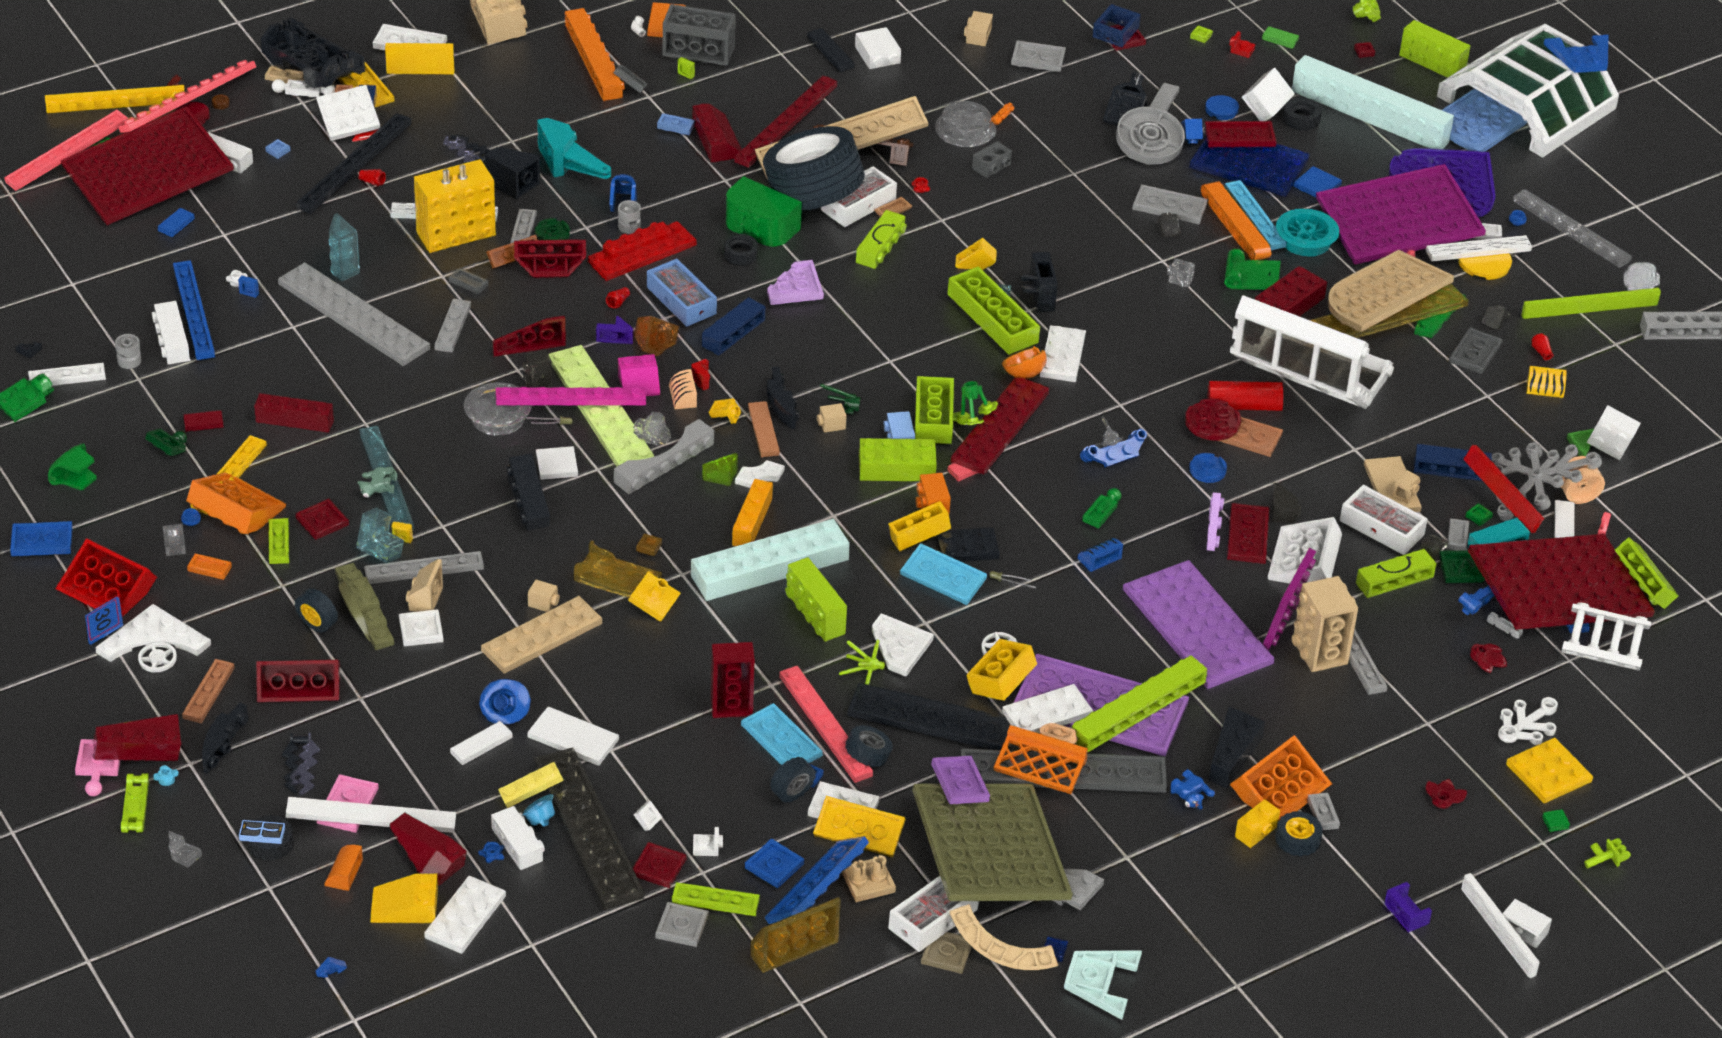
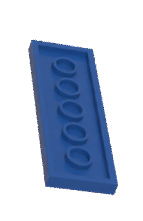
M866 837L838 840L765 916L769 924H782L787 921L795 922L803 916L802 913L815 904V899L827 891L830 883L836 881L840 877L839 874L851 866V861L864 852L863 849L869 843Z

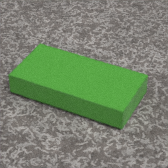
M1268 26L1262 36V40L1293 49L1299 40V35Z

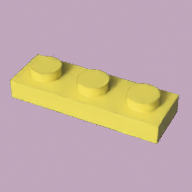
M552 762L498 790L506 807L509 808L564 780L555 762Z

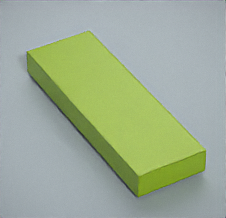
M288 518L269 519V564L289 563Z

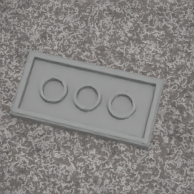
M1141 185L1132 209L1200 224L1208 205V199Z

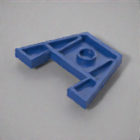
M1609 35L1592 36L1594 45L1565 48L1561 38L1544 39V45L1574 73L1607 71Z

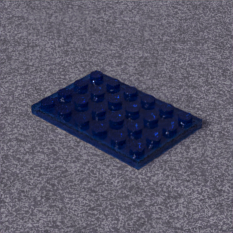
M1205 138L1190 161L1189 168L1226 178L1230 181L1241 180L1247 186L1286 197L1309 160L1310 154L1276 144V147H1208L1207 139Z

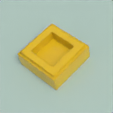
M393 521L391 526L392 540L411 543L413 540L412 525Z

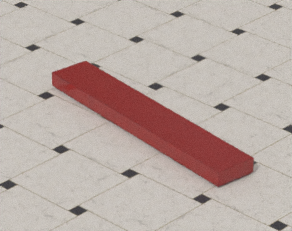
M1472 445L1463 460L1515 517L1523 523L1530 533H1535L1544 517L1477 445Z

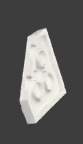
M882 613L872 625V633L875 640H880L879 649L888 670L903 676L909 674L934 638L932 633Z

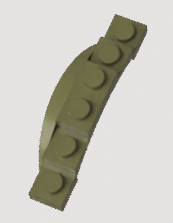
M354 563L336 567L335 574L340 581L338 586L341 596L368 641L372 643L375 650L394 645V638L387 627V620L380 609V602L367 577H363L361 571L357 570Z

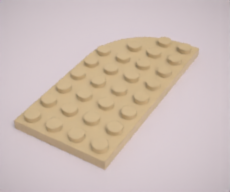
M1397 250L1337 282L1329 292L1328 307L1342 324L1362 332L1452 283L1454 275Z

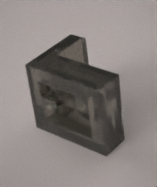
M1431 534L1423 538L1419 550L1425 549L1436 562L1439 552L1446 549L1448 541Z

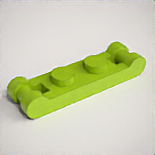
M142 773L141 776L127 774L121 821L122 833H128L136 830L137 833L144 831L149 787L148 773Z

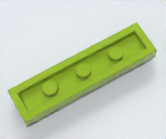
M678 882L675 884L672 896V903L751 916H756L760 895Z

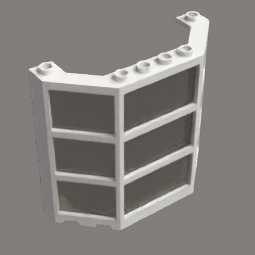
M1242 296L1235 313L1238 324L1233 327L1232 338L1235 341L1230 348V353L1245 363L1364 409L1370 406L1373 398L1386 382L1388 376L1392 375L1394 370L1393 363L1390 360H1384L1369 354L1370 348H1368L1369 344L1367 342Z

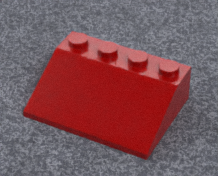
M86 538L55 589L94 609L118 596L123 617L149 592L157 577L148 568Z

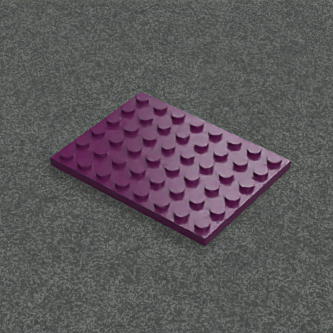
M1445 164L1316 192V199L1324 213L1333 218L1338 224V237L1354 265L1384 258L1397 250L1405 253L1409 250L1417 251L1426 249L1428 245L1447 244L1483 236L1486 232V229Z

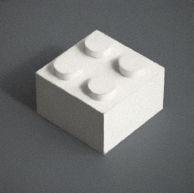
M1607 405L1587 443L1620 460L1641 423Z

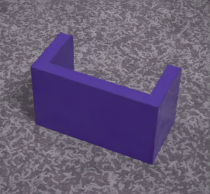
M1405 882L1387 890L1384 904L1409 933L1429 924L1432 910L1426 908L1421 911L1408 896L1410 885L1408 882Z

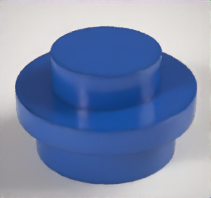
M1514 210L1509 215V221L1516 226L1526 223L1525 213L1521 210Z
M189 508L183 512L181 521L184 525L194 526L201 521V515L196 509Z

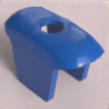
M619 174L612 179L609 203L610 212H614L616 194H631V200L637 202V188L632 176Z

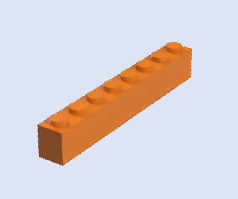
M584 8L565 11V26L602 100L623 98L624 82L613 73L615 71L614 62L610 60L609 52L605 51V45L600 41V35L596 33L595 25L591 23L590 15L586 13Z

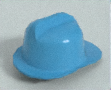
M553 794L541 797L524 810L523 815L531 825L541 824L545 827L549 824V819L555 815L552 803Z

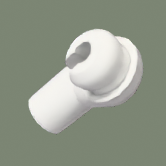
M636 16L631 24V29L640 37H644L646 31L642 28L644 19L641 16Z

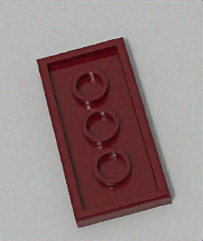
M1272 121L1204 122L1208 147H1276Z
M1231 503L1227 560L1266 564L1269 507Z

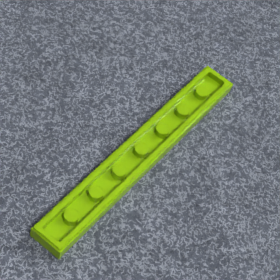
M1659 288L1524 301L1521 316L1523 319L1656 306L1658 305L1661 291Z

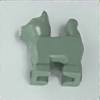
M378 467L373 471L362 474V477L365 479L372 478L371 482L358 481L357 484L360 486V492L364 497H371L375 492L382 493L387 491L394 493L395 487L394 484L390 485V480L397 481L398 474L393 467Z

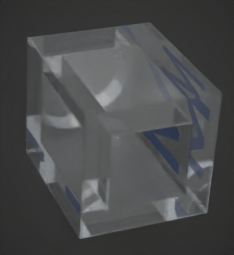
M182 524L163 526L166 556L186 554Z

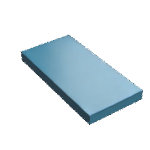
M921 543L900 570L901 575L965 605H968L987 578L986 573Z
M774 703L741 720V726L781 765L791 758L803 757L810 763L823 756V751Z

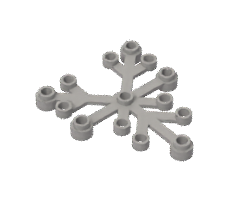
M1536 442L1529 443L1526 452L1531 459L1533 469L1521 465V452L1517 447L1509 450L1512 461L1505 459L1501 453L1492 454V462L1504 475L1513 472L1528 475L1529 480L1519 491L1526 498V493L1535 484L1537 495L1535 496L1534 503L1536 508L1541 511L1548 509L1551 505L1549 497L1544 492V482L1559 488L1564 484L1563 476L1577 483L1583 478L1579 470H1569L1585 465L1589 469H1596L1602 464L1600 455L1596 452L1588 453L1586 458L1569 462L1572 457L1578 454L1577 447L1574 444L1568 445L1565 448L1566 454L1561 459L1557 450H1550L1547 453L1548 459L1540 466L1539 457L1543 454L1541 446ZM1559 460V462L1554 467H1551V465L1554 462ZM1497 497L1498 502H1499V503H1503V502ZM1504 504L1498 507L1497 513L1502 521L1510 520L1514 516Z

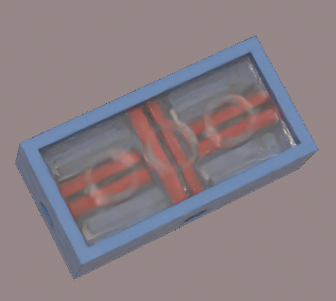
M678 259L647 271V288L686 327L717 314V297Z

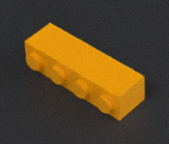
M754 479L733 527L732 546L755 541L772 501V482Z

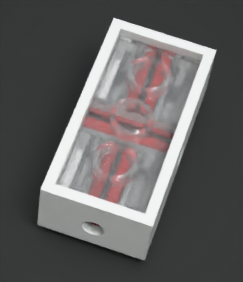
M873 166L864 171L863 183L857 190L844 199L821 207V211L846 227L874 212V209L895 200L897 183Z
M1362 485L1343 503L1340 516L1341 522L1403 555L1424 536L1427 524L1426 517L1365 485Z
M939 876L890 911L888 929L920 952L944 935V933L955 927L949 913L950 910L970 904L974 913L978 910L979 901H948L941 877Z

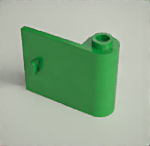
M1232 249L1227 254L1225 285L1230 289L1266 290L1279 280L1281 262L1245 260V254L1242 250Z

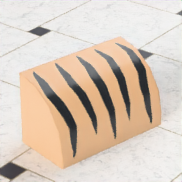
M691 369L678 372L671 378L669 383L674 409L697 407V392Z

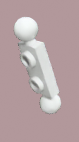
M280 79L272 83L274 92L281 93L285 90V94L292 96L301 95L313 98L319 97L320 93L324 95L335 93L334 85L326 88L322 86L313 88L304 81L288 80L287 83H284Z

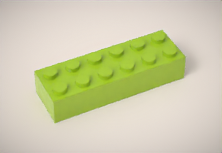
M979 266L949 278L948 295L1007 354L1010 355L1039 343L1040 326Z

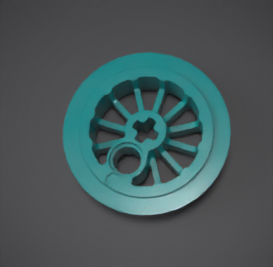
M1313 209L1290 210L1282 214L1276 223L1279 236L1286 241L1285 248L1300 256L1310 257L1325 253L1339 236V226L1336 221L1329 215Z

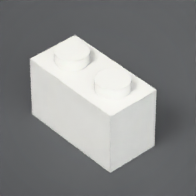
M1516 899L1503 912L1504 917L1521 939L1535 948L1549 933L1552 919Z

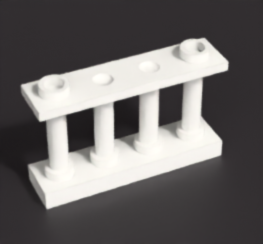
M1578 602L1573 604L1571 611L1576 612L1577 615L1571 640H1568V642L1564 641L1562 653L1640 671L1642 659H1638V649L1643 628L1649 630L1651 622L1641 616L1633 618L1590 608L1586 603ZM1585 615L1596 617L1591 643L1588 646L1580 645V642H1578ZM1604 619L1616 622L1610 649H1607V651L1600 650L1598 646ZM1624 624L1635 626L1630 652L1627 656L1619 654L1618 651Z

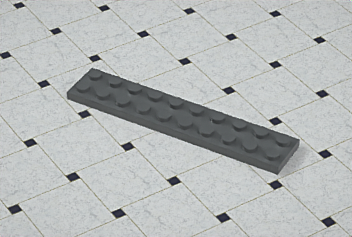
M961 749V756H972L985 784H1033L1034 787L1049 788L994 771V765L1001 750ZM1026 752L1030 759L1039 756L1038 752ZM1023 754L1013 757L1017 764L1026 761ZM1087 754L1086 764L1082 767L1074 789L1166 793L1165 757ZM1053 756L1046 758L1049 765L1059 761ZM1008 759L1001 762L1000 766L1008 768L1013 766V764ZM1043 760L1033 763L1036 770L1045 767ZM1073 762L1065 764L1068 770L1078 766V764ZM1029 765L1020 768L1023 773L1032 772ZM1062 766L1052 769L1055 775L1065 772ZM1049 771L1039 774L1042 779L1052 777ZM1068 777L1059 780L1060 784L1069 786L1071 783Z

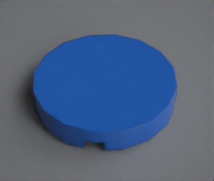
M1217 95L1207 100L1205 110L1209 116H1215L1218 120H1229L1238 114L1239 104L1229 96Z
M1201 453L1194 456L1193 460L1190 461L1189 470L1195 479L1205 483H1214L1225 477L1227 472L1226 462L1220 456L1219 458L1215 457V454Z

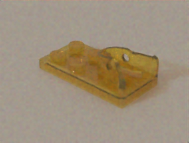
M591 541L589 543V553L585 560L574 566V581L630 598L647 572H650L659 579L662 578V572L616 559L613 553L600 549L594 544V541Z

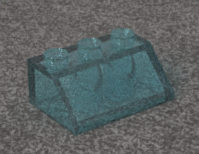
M336 213L329 228L330 270L334 276L344 281L360 274L357 231Z

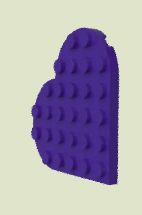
M1413 148L1404 150L1402 154L1395 155L1392 158L1389 167L1390 176L1445 164L1477 217L1486 215L1494 206L1495 188L1490 152Z

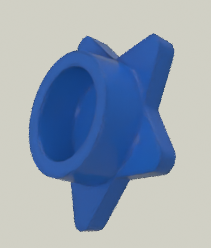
M487 842L484 849L478 851V854L486 857L488 864L494 860H504V856L501 853L504 845H499L497 842Z

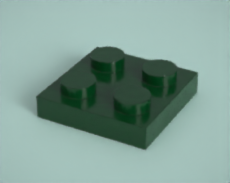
M1468 550L1439 552L1445 583L1484 582V577Z

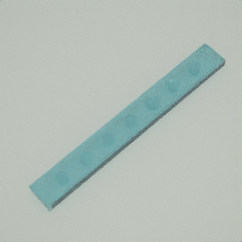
M373 426L359 429L372 470L378 467H393L379 427ZM390 480V485L394 484L395 487L394 493L386 491L382 492L381 495L391 523L394 521L411 524L412 530H414V523L398 480Z

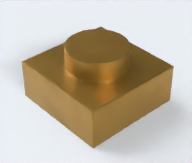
M644 533L637 544V551L655 556L662 545V538Z

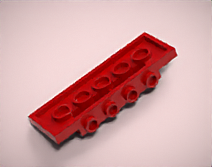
M663 221L660 223L653 222L649 227L644 229L638 228L632 234H623L614 241L607 240L603 245V251L588 256V263L608 281L697 245V240L678 221L666 225Z

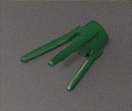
M820 384L822 388L846 396L842 398L828 395V399L845 402L844 408H848L844 410L846 414L853 415L854 411H859L861 397Z

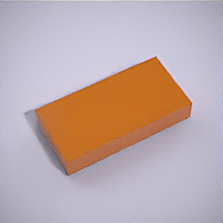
M196 553L187 565L189 572L222 580L225 579L232 568V564L229 561Z

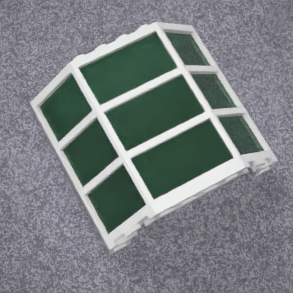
M1543 24L1511 37L1440 82L1437 97L1451 104L1454 102L1456 89L1461 86L1470 85L1519 113L1524 121L1527 120L1531 128L1529 132L1532 138L1529 150L1543 158L1615 110L1619 94L1607 71L1574 73L1544 45V39L1561 38L1565 48L1582 47L1584 45L1547 24Z

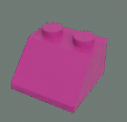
M654 354L618 358V377L621 388H645L646 396L660 395L658 367Z

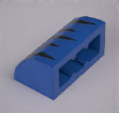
M1112 538L1080 552L1077 559L1092 572L1121 559L1123 544L1118 539Z

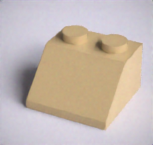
M437 559L420 569L417 577L413 578L411 591L408 590L406 594L409 611L434 610L443 589L441 559Z

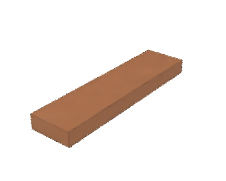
M767 402L748 403V410L760 456H779L780 450Z
M218 659L214 660L182 713L183 719L202 724L233 672L234 663Z

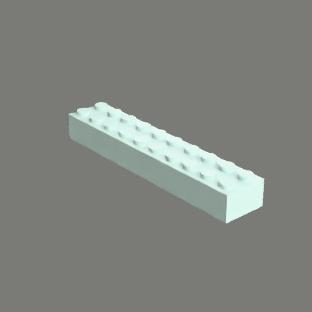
M1304 55L1295 64L1292 91L1294 93L1430 149H1443L1449 143L1454 115L1307 55Z

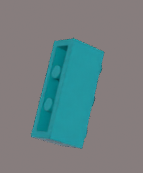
M1514 518L1470 533L1467 549H1469L1470 545L1528 540L1530 531L1518 518Z

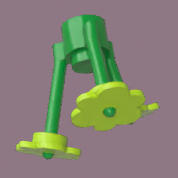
M976 381L966 382L961 387V411L953 413V421L963 425H975L984 422V420H978V417L974 416L973 400L977 399L978 395H980L983 404L978 408L979 414L987 415L997 408L998 403L996 401L992 403L987 401L982 391V385H978ZM966 397L969 400L970 414L965 412Z

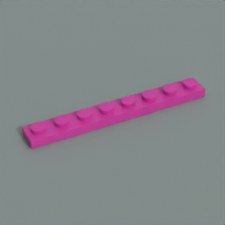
M496 387L495 390L496 405H646L645 388Z

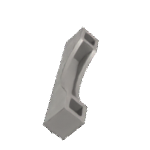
M700 419L685 427L681 439L668 451L647 459L628 460L614 468V483L628 494L640 489L645 484L711 447L714 444V430Z

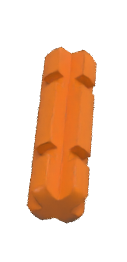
M1012 103L1005 104L991 118L994 126L999 125L1014 110Z

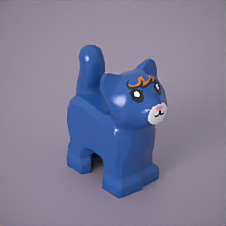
M1187 769L1182 774L1185 777L1182 781L1176 778L1171 782V793L1178 794L1184 799L1187 807L1202 809L1204 796L1200 793L1203 791L1207 796L1213 797L1215 791L1211 790L1201 777L1194 775Z

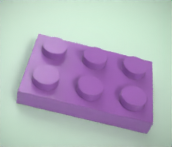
M972 756L938 757L932 759L931 765L949 804L989 802L990 794Z

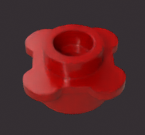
M918 177L911 183L914 187L913 191L916 193L930 191L926 178Z

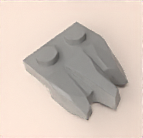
M1064 869L1073 893L1071 900L1052 901L1061 906L1066 902L1081 910L1103 886L1104 879L1088 870Z

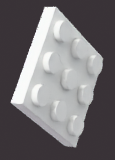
M366 85L316 97L330 141L380 128V123Z

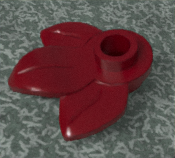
M1488 643L1485 645L1474 644L1471 647V658L1478 662L1479 667L1484 671L1491 673L1493 666L1507 667V661L1501 654L1502 649L1499 646Z
M1450 779L1444 780L1438 785L1428 781L1425 788L1426 792L1432 797V803L1442 809L1449 808L1455 803H1461L1467 795L1466 790H1455Z

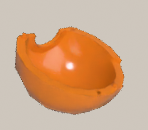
M1033 346L1034 348L1009 356L1003 360L1002 365L1005 371L1014 378H1032L1041 373L1046 366V352L1041 350L1040 353L1039 349Z

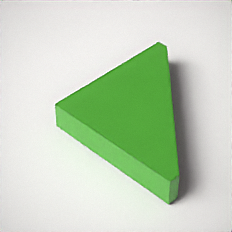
M1594 429L1567 434L1569 443L1576 445L1578 456H1586L1592 445L1588 444L1587 441Z

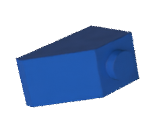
M1185 119L1181 122L1185 133L1184 142L1188 141V144H1198V141L1203 139L1202 119Z

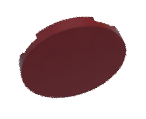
M1203 399L1199 403L1188 407L1185 423L1187 428L1196 436L1206 440L1219 441L1231 438L1237 434L1241 426V415L1238 410L1229 406L1228 402L1219 399Z

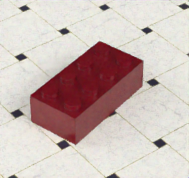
M1298 266L1257 295L1255 300L1300 317L1325 299L1327 281Z
M753 642L712 644L711 708L713 718L745 717L753 714L755 666Z

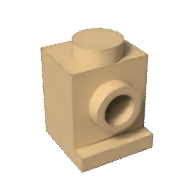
M1408 470L1405 471L1395 481L1392 496L1409 504L1411 496L1416 495L1420 488L1418 485L1420 477Z

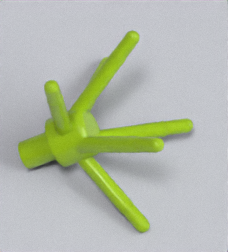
M877 639L875 642L872 657L865 654L851 641H847V644L864 659L847 654V658L859 662V667L841 671L839 675L868 670L865 684L869 685L872 671L877 669L883 670L885 667V663L878 661L876 658L880 640Z

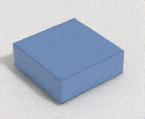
M279 139L265 147L266 152L277 159L290 152V146Z

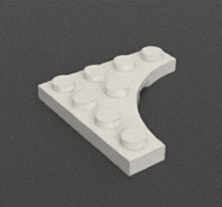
M152 604L95 648L98 655L110 662L123 654L131 652L134 647L147 646L155 642L175 645V648L198 656L211 646V639Z

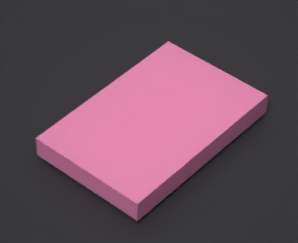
M339 774L326 800L371 804L379 789L378 783ZM317 820V824L355 833L360 824Z

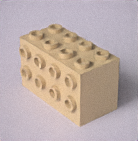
M470 0L472 11L488 45L526 35L525 28H528L526 19L523 17L526 12L524 5H521V0Z
M1339 576L1303 583L1299 593V606L1296 609L1297 617L1294 622V635H1292L1293 645L1297 646L1301 658L1305 660L1311 672L1347 665L1358 613L1354 597L1349 594L1346 584L1341 581Z

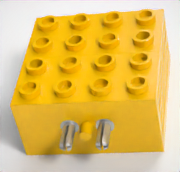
M481 159L414 176L416 232L429 253L496 235L494 179Z

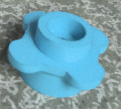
M164 765L160 767V771L155 773L153 777L160 785L169 786L175 782V777L179 773L178 770H172Z

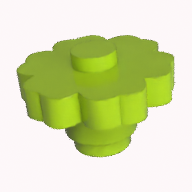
M1360 0V2L1353 6V12L1357 18L1368 16L1372 22L1381 19L1376 0Z

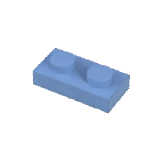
M662 113L657 122V129L683 135H690L695 126V120Z

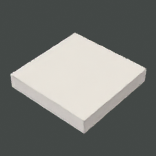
M574 446L536 449L540 480L578 476Z
M438 609L399 614L403 646L443 642Z

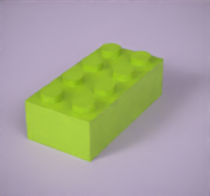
M1413 20L1403 30L1399 55L1448 78L1467 66L1471 45Z
M917 376L915 439H935V443L952 444L954 378Z
M860 438V481H920V475L936 473L935 439Z
M809 557L788 564L786 595L794 601L796 608L799 611L801 610L806 621L812 624L816 634L820 635L825 642L846 634L847 605Z

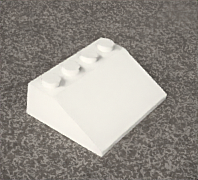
M1331 517L1281 526L1268 579L1290 584L1309 548L1316 551L1313 558L1316 560L1312 571L1308 570L1311 575L1307 583L1331 578L1342 537V532L1335 518Z

